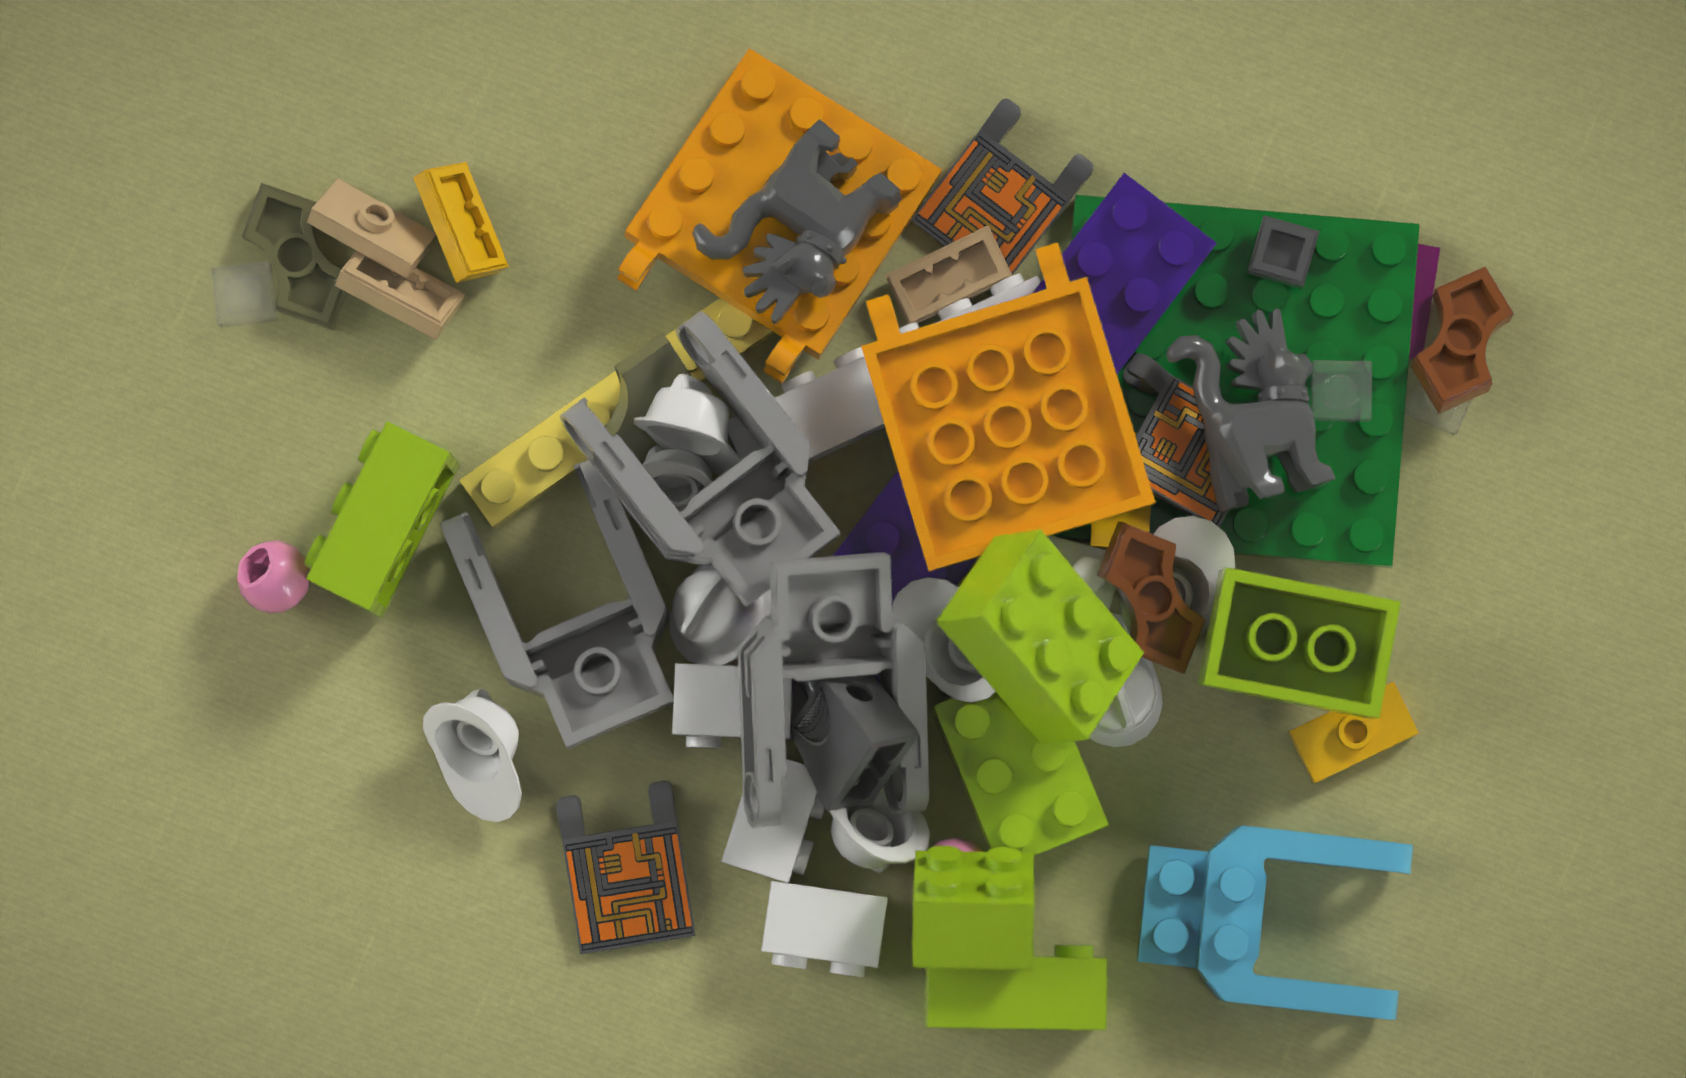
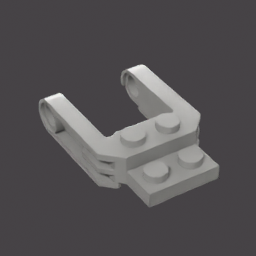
M699 311L676 328L677 337L691 359L762 447V450L753 451L692 497L686 508L679 512L618 434L612 437L597 416L589 409L586 398L581 399L562 413L560 419L575 444L667 560L703 565L712 563L747 607L770 590L769 561L811 558L835 540L841 532L804 487L808 469L810 442L715 322L704 312Z
M589 460L574 465V468L626 587L628 598L622 602H609L537 633L530 642H523L468 512L440 523L504 678L510 685L546 699L568 750L662 710L674 703L672 693L655 656L670 615L621 501Z
M881 552L769 561L771 616H765L738 647L743 801L750 826L752 828L783 825L781 820V779L787 778L783 678L805 681L872 675L880 672V684L920 734L884 785L886 801L893 814L925 811L929 800L925 643L892 615L890 555Z

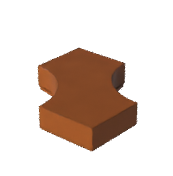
M1486 267L1436 288L1432 297L1439 314L1438 336L1432 345L1416 355L1410 367L1438 414L1489 392L1492 386V378L1486 364L1487 342L1500 327L1510 322L1514 313Z
M1118 521L1096 576L1110 583L1123 598L1130 616V636L1144 652L1142 658L1185 674L1206 619L1191 610L1177 591L1173 577L1176 544Z

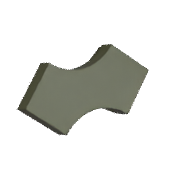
M261 183L242 237L244 240L262 249L269 256L275 267L279 283L276 310L333 330L346 291L335 286L342 269L325 258L317 243L314 226L307 223L311 208L316 202Z
M663 333L614 366L620 382V396L611 419L604 427L612 437L618 434L641 464L645 462L648 451L655 445H659L646 431L633 424L634 418L645 417L656 393L661 388L672 386L679 374L684 373L691 376Z

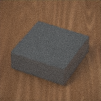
M1264 215L1247 274L1302 289L1320 231Z

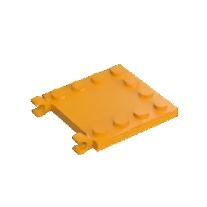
M749 48L626 228L624 237L636 245L629 251L619 266L618 271L620 273L617 280L637 291L658 259L783 337L767 358L766 366L763 369L764 373L783 384L804 351L817 360L820 359L940 177L942 169ZM820 119L840 136L838 147L832 152L827 151V153L831 156L840 152L847 158L852 157L858 163L856 172L849 180L836 179L831 184L845 196L862 186L874 175L882 173L900 189L901 201L899 206L889 215L877 213L868 222L857 245L851 253L845 256L846 263L840 264L838 269L834 270L836 285L831 294L823 298H818L812 293L801 294L780 322L773 324L771 315L776 303L761 314L756 312V304L764 293L746 298L744 296V289L760 277H745L743 275V268L762 262V260L754 256V249L756 247L770 248L766 240L767 234H774L793 242H797L796 238L799 235L774 218H764L755 227L746 248L730 260H711L697 250L692 233L694 227L701 223L715 236L722 237L727 234L732 214L749 196L755 194L764 186L768 178L783 164L795 143Z
M1058 243L1035 249L1047 289L905 333L900 332L889 295L866 301L878 341L862 345L861 348L929 572L980 557L994 536L1041 529L1048 537L1156 503L1088 279L1085 277L1069 281Z

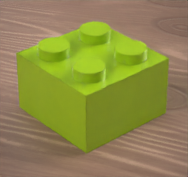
M947 845L935 846L928 851L915 850L912 967L1033 970L1035 911L1033 853H1021V851L1012 847H995L987 852H962L957 847Z

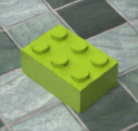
M386 421L381 433L373 429L365 440L358 456V461L364 463V466L354 485L346 482L342 486L331 509V513L338 517L328 537L322 534L317 536L304 562L305 566L311 568L306 578L307 580L380 618H383L460 467L459 462L449 451Z
M1041 529L994 536L936 620L940 628L1041 744L1088 740L1144 654L1141 648Z
M1225 567L1218 572L1197 685L1362 718L1378 719L1380 718L1401 601Z
M997 692L987 699L973 703L952 698L933 706L932 712L989 850L995 847H1012L1018 849L1021 853H1033L1035 856L1109 825L1075 741L1041 744Z
M1054 944V956H1034L1033 948V970L925 968L924 1025L927 1028L1106 1030L1107 958L1093 956V946Z

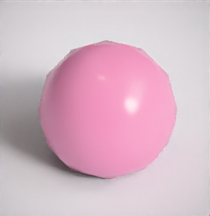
M280 540L266 541L253 546L239 562L237 580L240 594L250 606L269 614L285 612L297 606L309 588V580L306 578L310 571L309 567L304 565L306 558L296 547Z

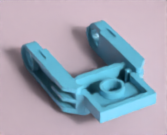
M1244 825L1236 826L1208 851L1148 845L1136 961L1194 968L1218 1000L1396 1020L1399 991L1256 975L1253 972V966L1259 958L1267 879L1264 871V861L1266 859L1411 874L1413 845Z

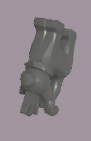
M820 119L795 143L783 164L768 178L764 186L758 192L749 196L732 214L727 234L722 237L715 236L701 223L694 227L692 233L697 250L711 260H730L746 248L755 227L764 218H774L799 235L796 238L797 242H793L774 234H767L766 240L770 248L756 247L754 249V256L762 260V262L743 268V275L745 277H760L744 289V296L746 298L764 293L756 304V312L761 314L776 303L771 315L773 324L780 322L801 294L812 293L818 298L831 294L836 285L834 270L838 269L840 264L846 263L845 256L851 253L857 245L868 222L877 213L889 215L899 206L901 201L900 189L882 173L874 175L862 186L845 196L831 184L836 179L849 180L856 172L858 163L852 157L847 158L840 152L831 156L827 153V151L832 152L838 147L840 136Z
M1277 308L1270 312L1269 324L1262 311L1254 312L1252 315L1254 329L1245 319L1236 321V328L1242 341L1234 336L1225 341L1226 345L1239 358L1226 363L1228 369L1240 374L1239 377L1231 380L1230 384L1233 387L1258 391V402L1230 404L1222 398L1219 387L1220 361L1213 345L1197 335L1181 336L1167 348L1166 357L1169 362L1191 358L1197 366L1192 388L1198 410L1205 423V441L1210 458V478L1220 513L1248 505L1249 496L1247 490H1245L1251 488L1260 499L1278 496L1284 492L1281 478L1270 474L1267 458L1276 456L1286 473L1288 484L1294 493L1320 487L1335 479L1331 467L1319 462L1315 450L1316 428L1313 411L1308 404L1310 400L1308 389L1305 387L1306 380L1312 373V363L1305 354H1294L1287 349L1282 316Z

